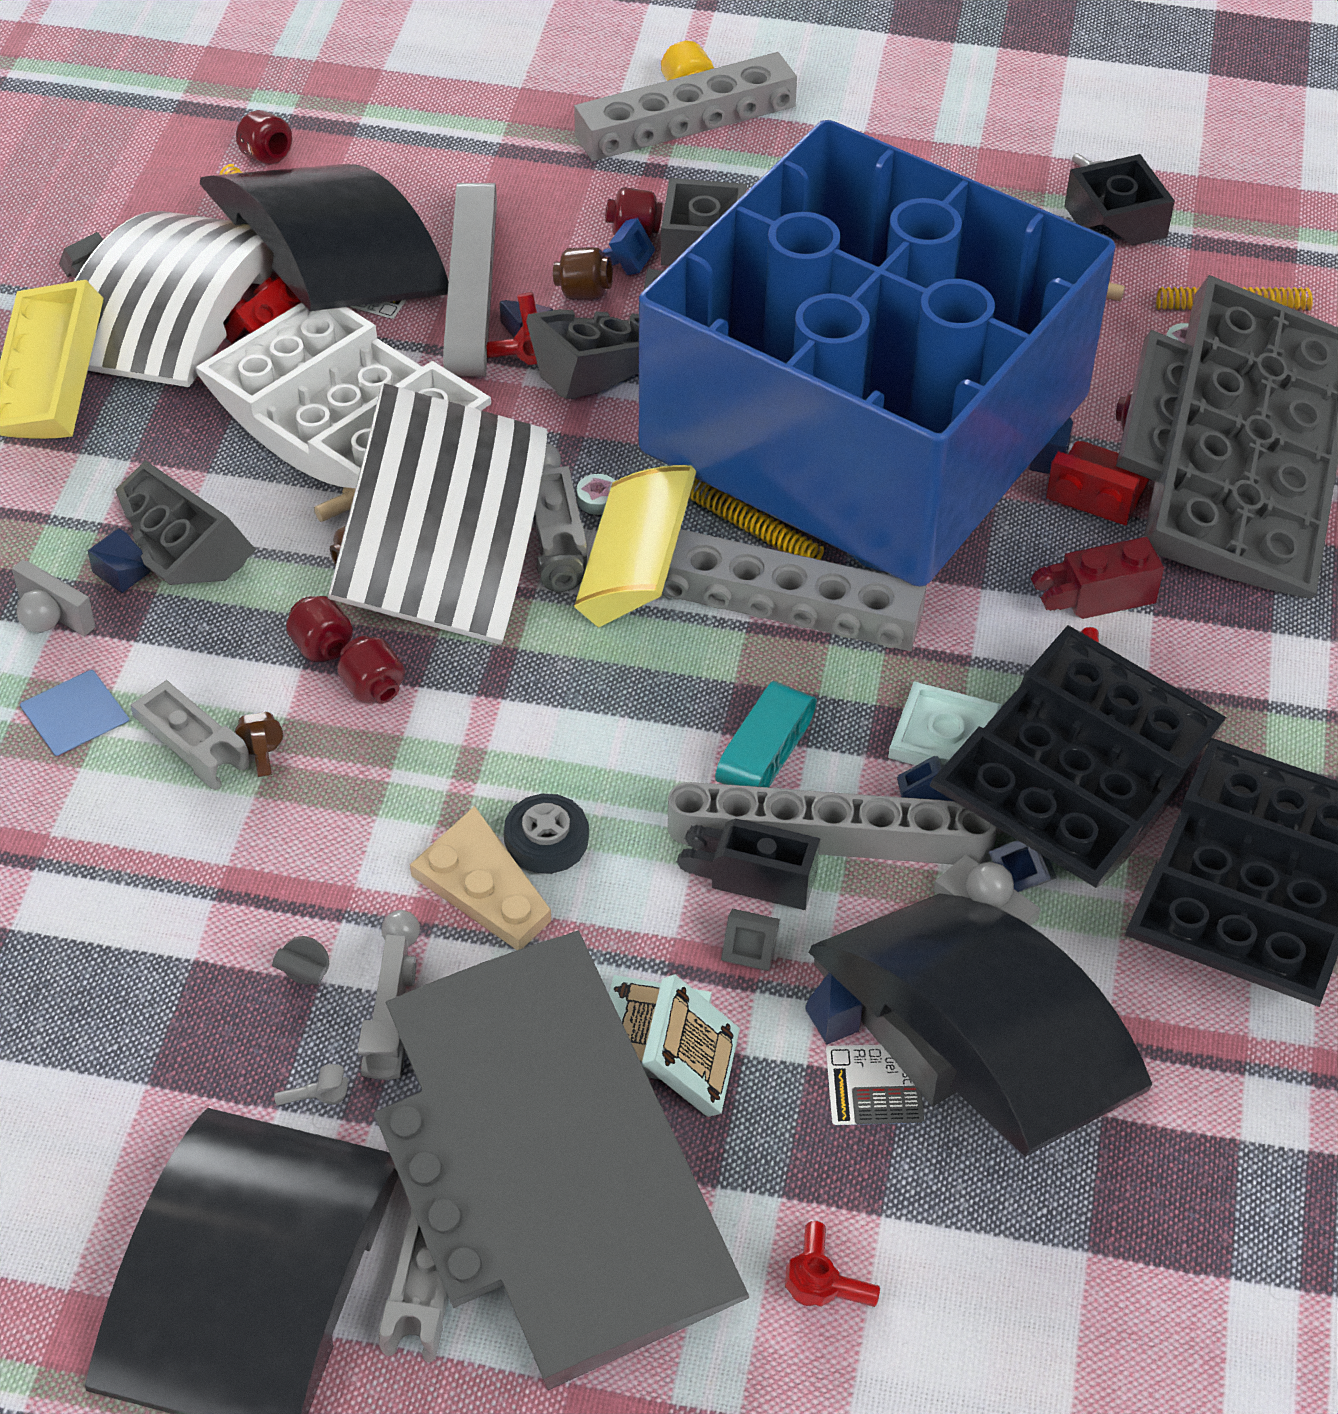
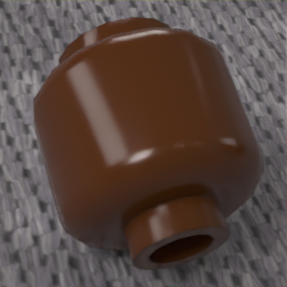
M596 247L567 248L562 253L560 262H554V285L561 286L564 296L571 300L600 299L606 289H611L612 260L610 257H605L603 251Z

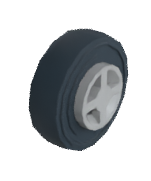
M541 793L526 797L513 806L505 819L504 843L507 851L521 868L534 873L553 874L567 870L580 861L588 847L589 824L583 809L573 800L559 794Z

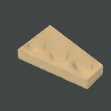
M475 806L410 864L411 876L516 950L524 948L551 922V909Z

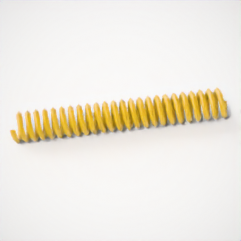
M1163 286L1160 287L1156 297L1157 310L1161 308V292H1163L1162 308L1164 310L1167 308L1168 291V306L1170 310L1174 307V291L1176 294L1175 309L1178 310L1180 308V292H1182L1181 308L1183 310L1186 308V293L1188 291L1187 307L1191 310L1193 306V291L1196 294L1200 287L1197 289L1195 287L1190 289L1188 286L1185 289L1182 286L1178 289L1176 287L1171 289L1169 286L1166 289ZM1243 287V289L1253 293L1257 291L1260 296H1262L1263 291V297L1267 299L1268 292L1270 291V300L1287 306L1288 301V307L1293 309L1294 306L1295 310H1298L1299 307L1302 310L1306 308L1307 291L1309 296L1307 298V309L1309 311L1312 309L1313 297L1308 287L1305 289L1302 287L1298 289L1296 287L1292 289L1289 287L1286 289L1283 287L1279 289L1277 287L1273 289L1271 287L1267 289L1264 287L1261 289L1258 287L1254 289L1252 287L1248 289Z
M695 478L689 499L691 498L692 501H696L697 504L702 505L704 508L707 507L709 511L718 514L719 517H723L724 520H728L730 523H734L740 529H745L751 535H756L763 542L767 541L768 545L778 548L779 551L791 554L794 551L795 555L814 558L816 555L818 543H813L812 539L807 540L806 536L802 537L801 533L796 534V531H791L790 527L785 528L784 524H779V521H774L772 517L769 518L768 514L763 515V512H758L757 508L752 509L751 505L747 506L745 502L741 503L740 500H736V498L706 484L703 492L700 494L706 483ZM700 482L699 487H698L697 490L694 492V490H695L697 484ZM711 488L709 494H708L707 497L705 498L706 493H707L708 490ZM716 491L715 496H714L713 499L711 500L712 495H713L714 492ZM727 497L724 505L721 507L724 499ZM738 503L736 509H735L734 512L732 513V511H733L735 505ZM823 546L820 547V552L816 558L818 560L821 559L824 553Z

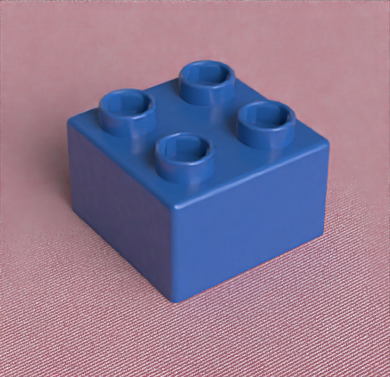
M832 120L820 121L640 294L639 447L645 454L669 466L691 465L696 470V479L848 553L865 567L887 572L913 586H926L934 579L1087 397L1091 385L1116 248L1115 243L1107 236Z

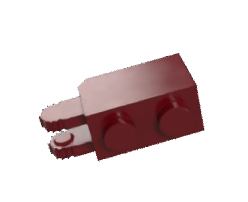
M1146 536L1065 553L1062 563L1039 568V570H1035V573L1030 578L1036 591H1045L1040 598L1046 610L1055 611L1056 609L1062 610L1072 607L1075 615L1085 619L1155 604L1164 566Z

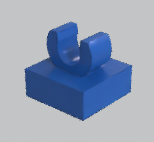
M635 218L626 220L609 242L611 248L604 249L603 253L605 257L611 258L612 265L620 263L626 275L640 273L656 249L639 219Z

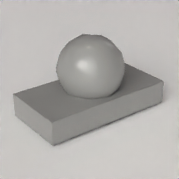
M22 559L12 568L20 598L17 602L16 615L25 629L43 633L54 628L59 621L85 637L95 628L91 604L87 595L27 560Z
M965 854L935 880L933 891L936 894L959 895L992 905L1021 919L1030 926L1039 919L1041 908L1014 889L1012 874L1003 865L998 863L983 862L979 864Z

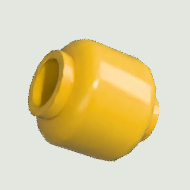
M689 40L671 45L661 60V72L667 81L714 69V65L704 49L696 42Z

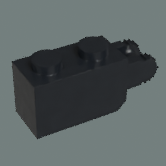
M736 818L727 821L723 830L707 826L703 827L702 825H691V828L687 830L684 839L692 849H683L676 861L684 872L712 879L713 889L806 910L818 870L820 838Z

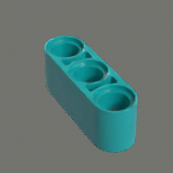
M773 680L770 682L724 750L716 769L715 780L726 785L769 788L807 730L816 709L817 698Z

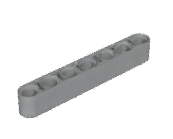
M457 183L443 366L446 370L459 377H486V345L489 339L497 212L496 183Z
M699 782L678 784L670 791L668 796V833L672 839L686 845L688 843L684 838L691 825H702L703 827L707 826L723 830L727 821L736 818L820 838L819 855L954 865L966 854L981 864L991 859L989 851L994 850L998 829L955 801Z

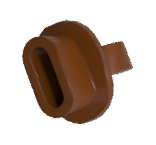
M269 712L240 717L234 733L243 739L249 755H255L258 777L272 775L268 752L274 751L283 739L284 735L280 723Z

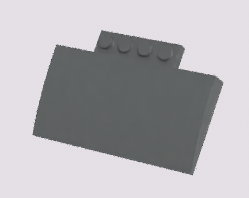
M1208 275L1194 296L1185 343L1150 330L1143 342L1116 466L1155 481L1144 537H1148L1158 555L1218 576L1308 599H1312L1317 594L1338 466V327Z
M579 930L482 962L385 1002L422 1091L373 1113L453 1308H456L504 1286L548 1391L749 1299L746 1287Z

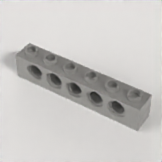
M775 52L574 105L575 137L593 162L796 107L797 75L780 53Z
M680 529L662 595L673 599H682L708 605L717 609L748 614L757 618L792 624L800 628L836 634L844 638H854L876 643L888 648L912 651L924 612L927 585L923 587L913 586L890 575Z

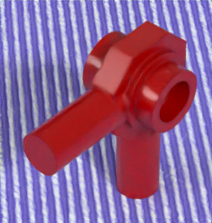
M527 292L517 295L523 326L513 339L487 342V358L517 355L518 358L528 365L537 364L526 322L528 314L537 313L533 292Z
M819 1221L808 1222L805 1225L803 1253L791 1258L786 1267L785 1288L791 1293L792 1297L798 1303L805 1306L816 1305L821 1307L833 1301L835 1297L875 1307L879 1299L880 1286L839 1275V1271L834 1267L832 1261L825 1256L826 1226Z

